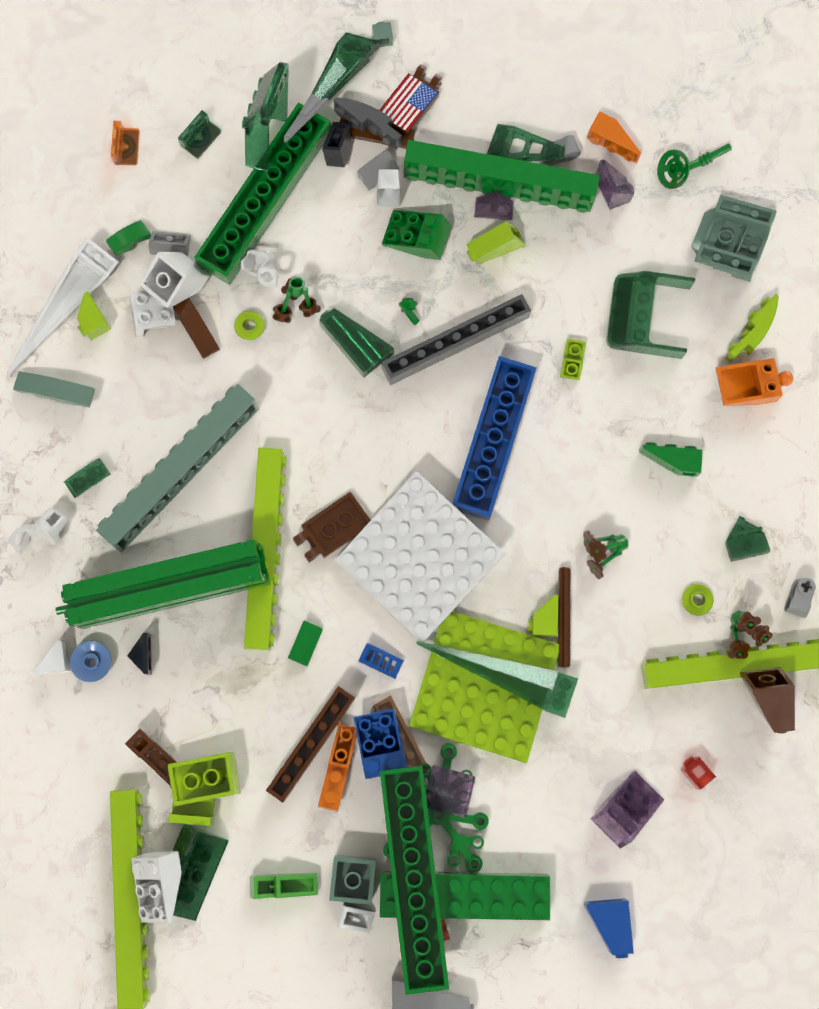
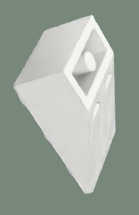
M178 851L149 852L131 858L141 922L171 923L182 873Z

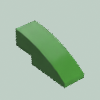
M317 873L250 876V898L252 899L318 895Z

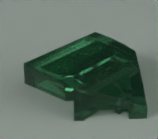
M739 516L725 542L730 562L770 552L765 533L762 531L763 527H757Z

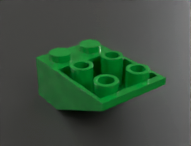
M393 210L382 245L421 258L441 260L452 225L443 214Z

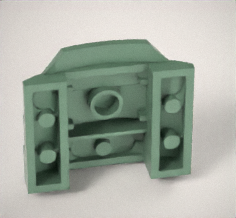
M720 195L716 207L704 213L691 247L696 253L694 262L711 266L713 269L732 274V277L750 282L765 248L777 211Z

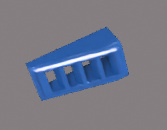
M366 643L358 662L396 679L404 660ZM370 650H372L374 653L369 662L366 659ZM379 653L381 654V658L378 664L375 665L373 663ZM385 657H387L389 660L385 669H383L381 666ZM394 660L396 661V664L391 673L388 670L391 666L392 661Z

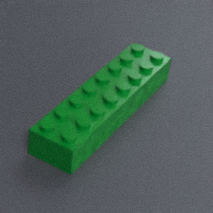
M381 871L380 918H397L391 871ZM435 872L441 919L550 920V876L548 874Z

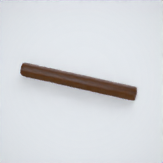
M561 567L558 572V666L562 668L570 667L571 569L568 567Z

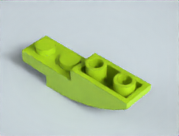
M777 294L771 299L767 297L760 304L762 308L758 312L754 310L748 316L749 322L745 326L747 329L740 336L742 340L738 344L734 342L727 349L729 354L725 359L730 363L743 350L750 355L763 340L776 315L779 299Z

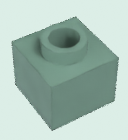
M378 22L372 25L374 48L393 45L391 22Z

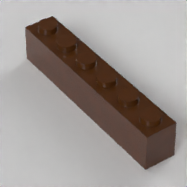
M340 686L336 688L266 789L269 794L282 803L286 801L356 700L354 696Z

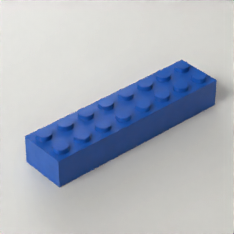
M501 356L498 357L452 503L460 512L490 520L537 367Z

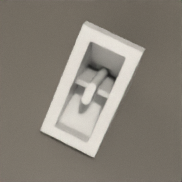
M58 639L34 669L33 673L42 676L70 671L67 643L64 640Z
M344 902L336 927L369 933L375 912Z

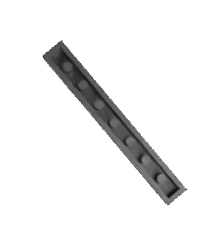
M523 294L382 361V370L389 384L393 385L528 319L531 309Z

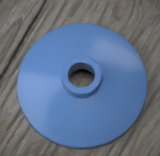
M87 641L81 643L71 654V670L81 681H99L110 670L111 654L99 642ZM92 658L96 660V663L93 666L89 664V661Z

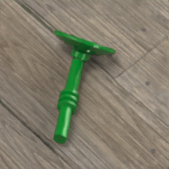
M728 143L710 153L706 152V155L698 156V159L689 162L686 154L682 151L669 150L659 160L657 167L658 179L666 188H679L686 182L690 170L712 163L715 158L731 151L732 147ZM671 156H673L674 158L670 159V160L668 161L667 165H665V163H666V161L668 160V158H670ZM680 156L684 159L685 164L680 160ZM664 172H668L669 177L672 178L671 182L667 181Z

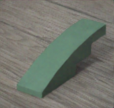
M18 371L13 390L16 392L32 394L36 397L55 400L59 403L89 408L95 392L93 387Z

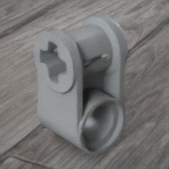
M568 135L548 143L542 156L543 162L546 165L554 166L580 156L581 151L574 135Z
M802 578L793 582L789 597L785 603V612L802 618L807 617L816 589L815 582L812 579Z

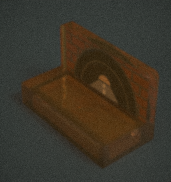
M113 121L111 158L115 165H137L140 131L138 128H124L121 121Z

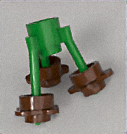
M293 276L287 280L285 286L281 287V292L286 294L283 304L273 307L274 314L272 318L279 322L290 323L292 311L287 306L290 299L297 300L302 294H304L305 299L299 305V310L303 311L304 317H310L315 313H319L321 307L317 305L314 298H309L308 288L305 287L304 280L301 277Z
M739 610L733 613L730 618L733 625L730 626V629L733 632L734 641L730 643L728 657L737 659L748 657L747 652L750 649V644L739 640L737 631H746L756 641L755 645L760 647L772 638L773 634L769 631L770 627L768 625H759L761 623L760 617H754L749 611L742 612Z

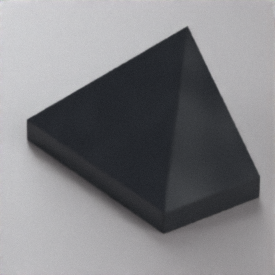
M143 633L127 655L145 675H152L151 634Z

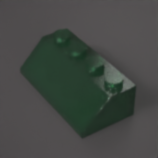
M183 824L172 850L178 851L182 872L173 916L196 921L229 840L201 828Z

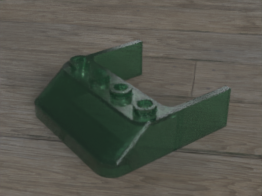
M279 62L266 72L263 78H259L258 90H255L253 93V103H249L247 117L244 116L242 121V128L245 129V167L267 172L269 170L270 121L274 119L285 122L288 118V63Z
M651 271L619 274L613 282L606 336L607 345L616 350L682 359L687 353L686 348L653 344L649 341L655 285L690 290L695 283V278Z

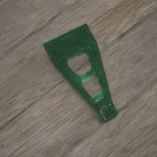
M497 124L487 154L527 162L563 159L565 144L552 142L516 126ZM518 138L525 141L523 151L517 153L509 152L513 139ZM532 143L543 145L541 153H529Z

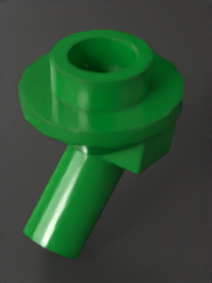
M403 298L398 303L401 312L406 314L413 325H416L420 320L412 310L415 309L418 302L414 301L413 298Z

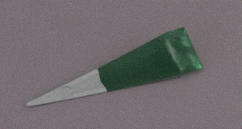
M347 32L339 39L311 95L285 134V142L370 62V57L379 48L377 40Z

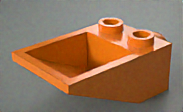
M775 358L715 368L723 406L761 405L777 402L783 396L781 385L789 386L794 380L793 374L789 371H782L778 375Z

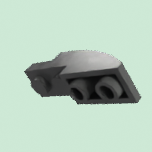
M339 97L333 100L335 113L339 117H344L348 120L354 129L358 128L363 132L368 127L369 131L373 135H378L382 138L387 146H392L396 150L401 146L402 135L392 128V118L356 100Z

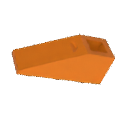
M599 111L588 131L587 139L591 143L601 145L609 152L617 153L625 160L637 164L641 155L640 150L616 119Z

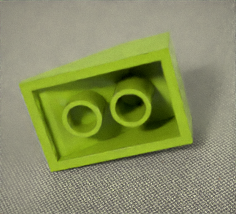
M234 752L168 764L174 806L241 793Z

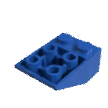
M395 709L354 717L365 779L380 777V771L408 767Z

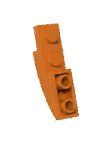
M338 724L318 808L335 812L339 811L357 738L355 727Z

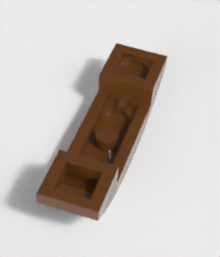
M190 298L173 306V310L203 359L220 350Z
M139 728L125 745L146 762L171 788L168 764L177 763V761Z

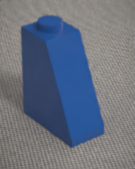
M625 898L584 901V907L608 951L615 955L616 958H628V954H634L629 901Z

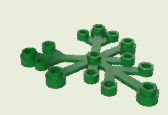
M447 743L440 750V754L443 757L440 782L431 771V766L428 763L420 765H427L429 767V772L423 773V775L438 794L436 803L429 794L428 787L425 785L426 800L429 806V825H442L451 837V852L447 858V862L451 867H457L460 864V850L466 858L467 869L471 872H478L483 865L482 859L478 855L472 854L467 845L473 846L475 849H481L484 845V840L480 836L469 837L459 835L449 821L473 824L476 829L483 830L488 826L489 819L482 812L475 813L474 815L450 812L461 803L469 801V794L464 790L459 791L455 798L445 804L448 794L464 782H470L473 777L471 771L463 770L457 778L448 784L451 762L457 755V749L453 744ZM447 748H451L453 750L451 756H447L445 754V750ZM464 772H468L470 774V778L468 780H464L462 778ZM461 793H466L467 799L465 801L459 799ZM437 811L443 812L442 818H436L435 814ZM479 817L484 818L483 825L477 824V819ZM475 839L481 840L480 846L474 845ZM387 842L384 845L383 852L384 855L390 859L389 853L387 851L389 848ZM451 857H457L458 861L456 864L450 863ZM472 860L478 861L477 867H471L470 863Z

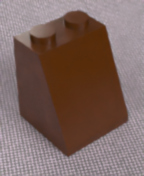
M782 668L740 672L745 686L773 732L783 734L788 731H795V685Z

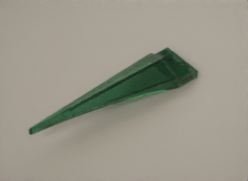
M416 642L417 645L472 672L532 705L562 718L566 717L578 678L555 670L430 643Z

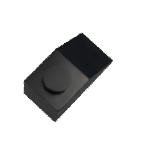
M332 123L322 148L327 166L345 167L350 155L351 123Z

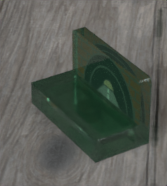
M201 110L178 137V141L183 149L199 159L221 134V129L211 123L208 114Z

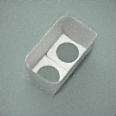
M379 169L377 184L378 206L398 207L400 205L398 169Z

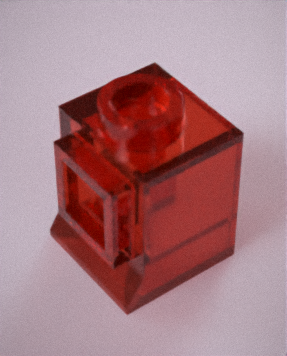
M689 757L682 763L684 767L680 769L695 789L698 790L704 788L716 777L700 757ZM698 765L705 772L699 778L692 772Z

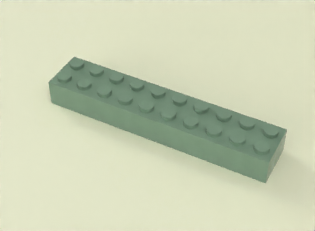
M239 384L235 387H230L226 391L225 397L213 404L211 407L212 411L207 416L203 415L193 430L190 429L183 436L184 440L179 445L175 444L170 449V454L165 459L162 458L156 463L154 471L151 474L147 473L141 479V484L128 492L124 502L118 503L112 509L113 513L108 518L105 517L99 522L96 531L115 549L122 553L259 410L256 400Z

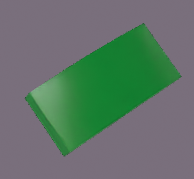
M140 220L114 233L106 240V243L117 256L133 250L134 244L150 239L151 233Z

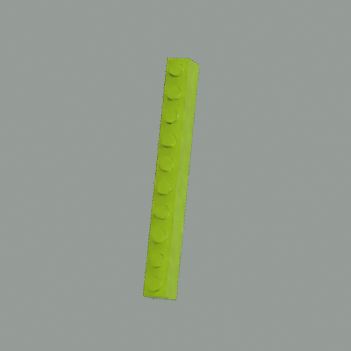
M258 448L252 539L263 545L266 559L265 565L268 569L271 585L259 586L258 588L248 590L244 649L270 651L271 646H274L275 634L271 633L272 626L276 625V614H273V606H277L278 594L274 593L275 585L278 586L279 573H276V565H280V553H277V546H281L282 534L278 533L279 526L283 524V514H280V506H284V494H281V488L285 486L286 475L282 473L283 467L287 466V455H284L282 449Z
M819 639L807 640L805 645H799V641L786 643L787 647L780 648L779 644L766 645L767 649L759 650L757 646L750 647L747 652L748 657L745 659L729 658L728 652L730 650H726L727 654L719 655V651L707 652L705 657H699V653L686 655L687 659L680 660L679 656L666 657L667 661L659 662L658 658L647 659L646 664L641 665L644 689L741 678L740 672L781 667L784 672L818 669Z
M139 789L110 791L117 1009H144L147 1003L150 1002V989H147L146 980H149V967H146L145 960L149 955L148 945H145L148 926L147 923L141 922L139 915V904L135 891L136 885L131 860L133 857L140 856L141 849L144 848V836H141L140 830L144 823L143 814H140L143 797L142 793H139Z

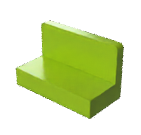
M210 799L174 806L173 803L168 823L211 826L213 825L215 800Z

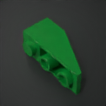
M646 442L639 448V453L676 475L697 477L701 474L702 450L697 449L695 446L678 448L675 444L657 446V443Z

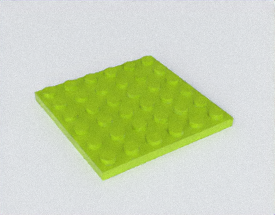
M452 612L438 628L409 727L527 763L559 654V644Z

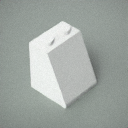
M158 252L139 285L166 308H171L200 292L210 275L183 252Z

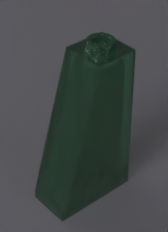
M337 309L327 310L320 316V327L363 378L379 367L382 361L394 355V348Z

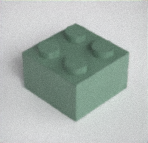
M334 855L329 901L372 905L376 859Z

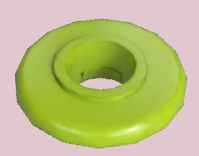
M244 311L235 319V332L244 340H255L264 332V319L255 311ZM249 321L254 322V329H244L245 323Z
M693 584L683 592L682 604L690 614L696 616L704 615L713 607V594L706 586ZM695 594H700L703 597L702 605L698 606L693 602Z

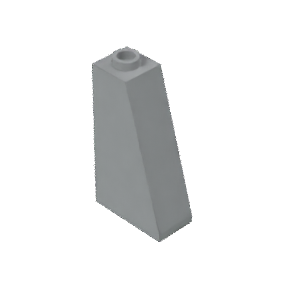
M392 977V1009H474V1004H470L469 997L444 990L405 995L404 979Z

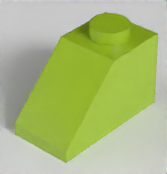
M86 291L77 316V320L80 323L78 329L83 337L87 335L90 340H93L111 328L89 292Z
M554 595L531 616V619H528V631H531V636H558L559 595Z

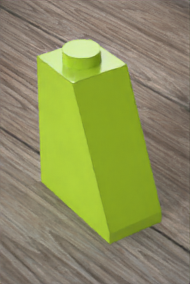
M505 221L466 245L470 260L482 264L525 246V243L518 228Z

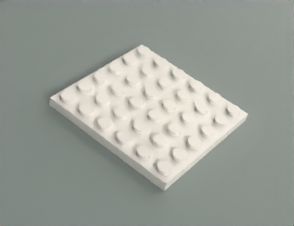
M415 471L335 561L421 643H424L506 553L418 471Z

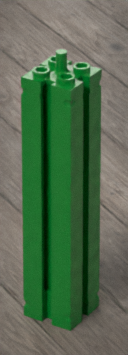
M252 539L244 543L239 542L77 581L73 584L62 585L61 598L63 603H67V605L56 607L55 611L57 615L64 614L69 626L87 629L91 628V626L108 624L255 589L259 586L271 585L268 569L265 565L266 559L263 545Z

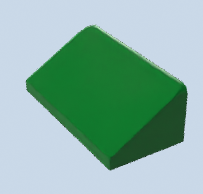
M303 621L288 659L308 667L323 629Z

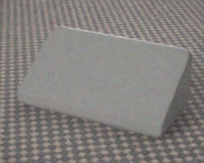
M385 150L357 171L358 178L368 190H371L378 184L379 169L399 170L397 163L388 150Z
M152 231L148 243L149 253L157 255L158 252H183L188 257L191 235Z

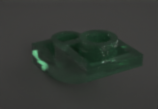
M98 458L70 476L64 483L73 497L77 498L111 474L102 460Z

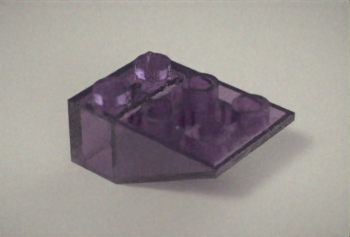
M634 770L601 804L590 819L621 849L635 839L663 803L664 799Z

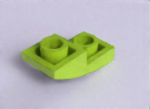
M566 339L560 377L580 380L586 347L585 341Z

